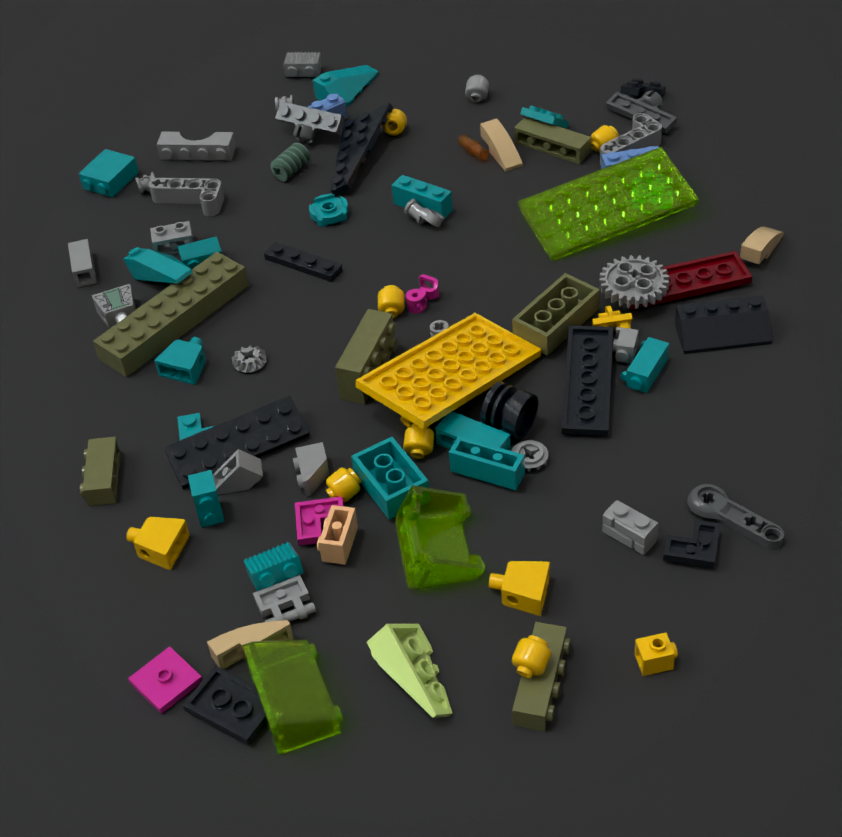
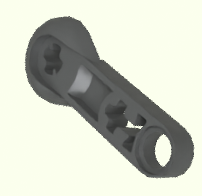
M701 484L689 493L687 505L696 515L717 519V522L767 549L775 550L782 546L784 531L780 526L731 501L726 492L719 486ZM775 534L779 539L769 540L766 538V535Z

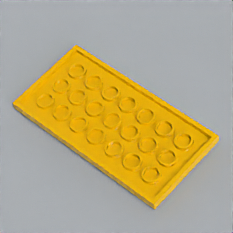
M473 313L356 379L355 387L424 429L486 391L496 382L502 381L539 358L542 349L479 314Z

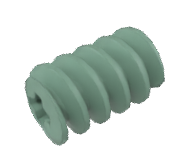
M293 143L271 162L272 174L279 181L285 182L292 174H295L297 170L302 168L307 161H310V153L304 145Z

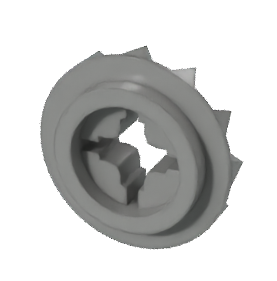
M251 345L248 348L241 347V351H235V355L232 357L234 368L246 373L261 369L267 361L265 350H261L259 346L253 348Z
M533 440L522 441L511 450L524 454L525 468L529 472L532 468L539 470L541 465H546L548 450L540 442ZM526 454L529 455V456H531V457L534 456V459H530L529 457H526Z

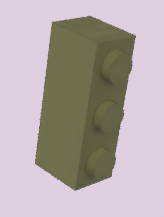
M116 436L89 439L88 448L84 449L86 464L82 466L84 481L80 483L81 497H85L88 506L116 503L121 456Z

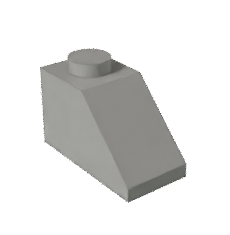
M238 449L213 474L218 495L246 491L255 483H258L263 477L261 459Z

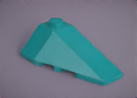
M368 65L325 72L313 79L315 98L321 101L330 94H338L345 100L346 106L353 103L357 94L363 92V87L369 85L375 79L379 72Z

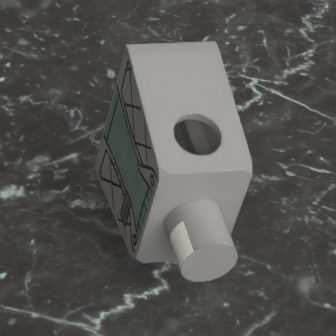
M130 284L92 295L96 311L108 328L113 327L136 310Z

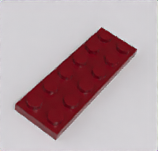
M736 251L664 266L663 269H667V275H669V290H667L666 296L662 295L661 301L656 299L655 304L648 302L647 306L752 283V275ZM634 304L630 306V310L638 309ZM639 304V308L645 307L643 304Z

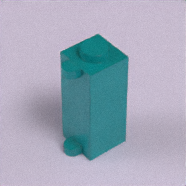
M648 337L646 341L641 343V349L627 369V372L624 371L620 375V378L626 381V387L647 393L666 364L669 355V343Z

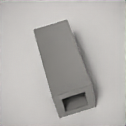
M88 239L68 243L72 274L77 288L96 284L93 255Z

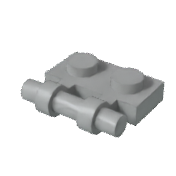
M300 575L253 593L262 618L273 615V618L265 620V622L285 620L291 622L298 618L303 620L308 618L307 615L316 612L313 602L304 606L302 602L309 600L310 597ZM291 606H294L295 608L294 610L288 611L286 613H281V610H284Z

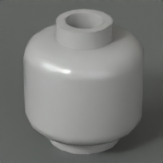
M474 75L467 80L465 95L472 102L484 101L488 97L489 81L482 75Z

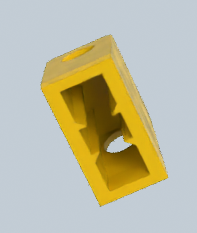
M149 517L141 529L134 527L128 529L127 541L134 542L139 558L171 570L190 533L185 519Z
M510 561L505 575L490 574L489 588L501 590L503 605L541 616L550 580V562Z

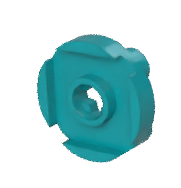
M335 194L318 196L314 199V203L309 205L310 217L320 227L347 220V200L342 196L337 198Z

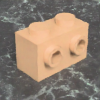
M331 505L329 514L324 521L322 534L317 541V551H320L322 562L346 565L358 529L355 508Z

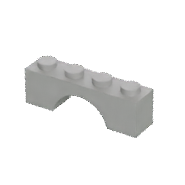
M161 132L157 142V149L160 160L232 161L236 145L233 132H215L208 138L195 141L183 138L180 132Z

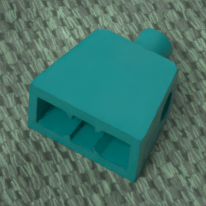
M193 337L190 342L175 340L154 360L158 375L195 385L206 363L202 340L198 337Z

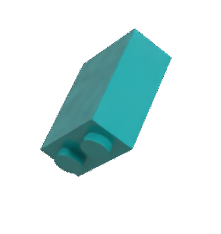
M105 149L78 174L83 189L113 198L139 173L135 157Z

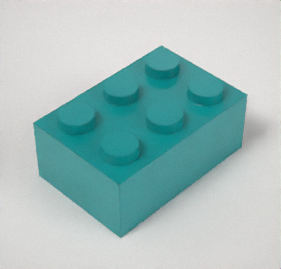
M393 437L351 456L353 471L361 480V485L388 520L430 500L428 479Z

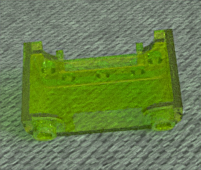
M411 486L398 509L395 522L409 588L424 589L476 580L482 575L484 562L477 554L469 556L462 526L465 519L470 515V505L467 502L466 494Z
M307 640L252 641L242 645L248 669L261 700L278 755L341 733L339 722L343 721L339 706L332 705L315 661L318 658L314 643L309 644Z

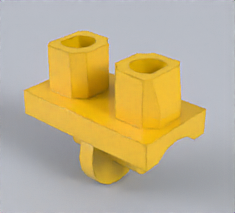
M605 306V313H599L598 318L592 319V326L613 327V331H616L617 327L631 329L633 318L631 313L620 314L619 310L612 311L611 306Z

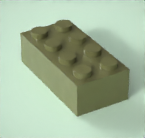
M564 273L512 319L513 334L541 348V353L548 356L568 338L569 325L581 326L599 310L600 289Z
M372 309L366 311L335 366L341 400L360 404L366 403L369 395L355 387L356 379L390 361L392 352L396 351L398 340L395 339L396 324L393 323L392 313Z

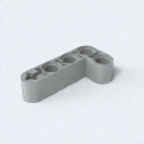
M645 113L635 114L632 120L631 131L601 145L600 165L601 154L659 146L661 144L662 125Z
M154 178L148 184L153 202L163 204H201L203 213L206 216L217 215L224 201L221 181L218 179Z

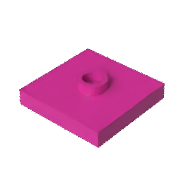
M170 646L128 678L130 684L160 714H163L203 681L202 676Z

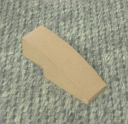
M496 118L481 123V137L489 145L490 154L504 171L522 167L523 163L514 143L500 121Z
M765 226L756 229L741 245L740 258L760 264L764 258L767 259L783 237L784 232Z
M288 620L270 621L237 628L208 641L207 644L211 657L217 666L224 670L243 658L248 664H251L294 638Z

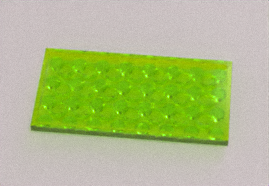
M662 147L518 201L520 211L551 261L699 204V198Z

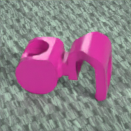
M425 274L419 276L420 289H412L406 293L407 309L409 312L414 314L421 313L427 308V299L439 298V286L436 278ZM425 280L429 281L433 285V288L428 287L425 283Z

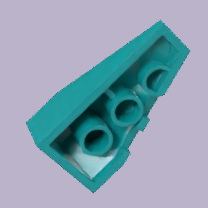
M136 247L128 252V256L123 258L135 280L178 284L193 273L191 268L174 256L151 249Z

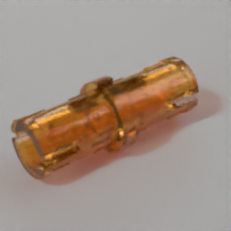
M465 134L458 138V144L464 147L467 153L475 155L481 161L487 159L489 152L478 141L472 140Z

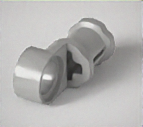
M415 199L409 201L404 208V213L414 217L418 224L428 221L432 225L440 227L444 220L441 214L432 209L423 208Z

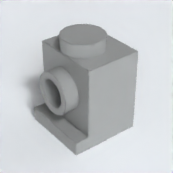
M616 328V339L613 341L612 352H616L615 358L617 362L632 363L638 347L639 330Z

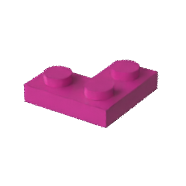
M342 497L295 503L299 546L317 543L319 536L322 534L321 524H324L331 505L344 506Z

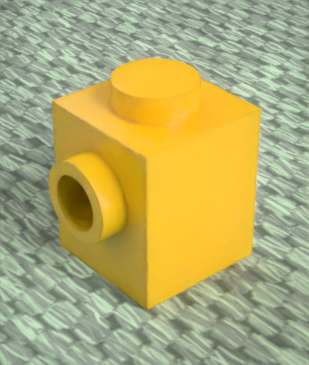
M667 633L635 639L634 655L642 676L674 669V660L678 657L675 643L670 642Z

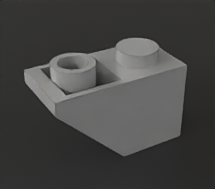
M323 442L295 448L297 457L293 458L295 472L300 471L301 473L296 475L299 489L304 488L306 497H310L329 476Z

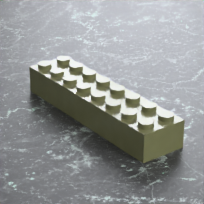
M215 252L193 268V273L178 284L172 283L93 340L98 359L123 376L128 377L247 288L249 283L246 268L223 254Z

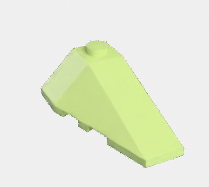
M386 624L366 642L371 650L372 657L377 661L378 665L430 716L437 718L448 717L452 714L445 688L438 682L436 677L439 673L438 666L432 664L430 655L433 653L431 644L419 624Z

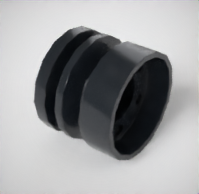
M502 381L496 382L485 397L480 421L485 425L510 434V437L521 440L528 434L535 421L539 405L538 396L522 389L517 391V388Z

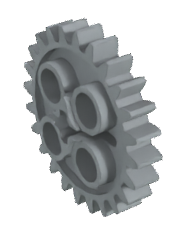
M630 255L629 259L622 256L621 261L614 259L613 264L607 263V268H602L599 288H601V293H605L606 299L611 298V303L619 301V306L625 303L627 308H630L632 304L636 308H639V304L647 307L648 302L655 304L656 299L661 301L662 295L666 296L667 290H669V275H667V269H663L662 264L657 265V260L649 262V257L642 260L641 255L637 259H634L632 255Z

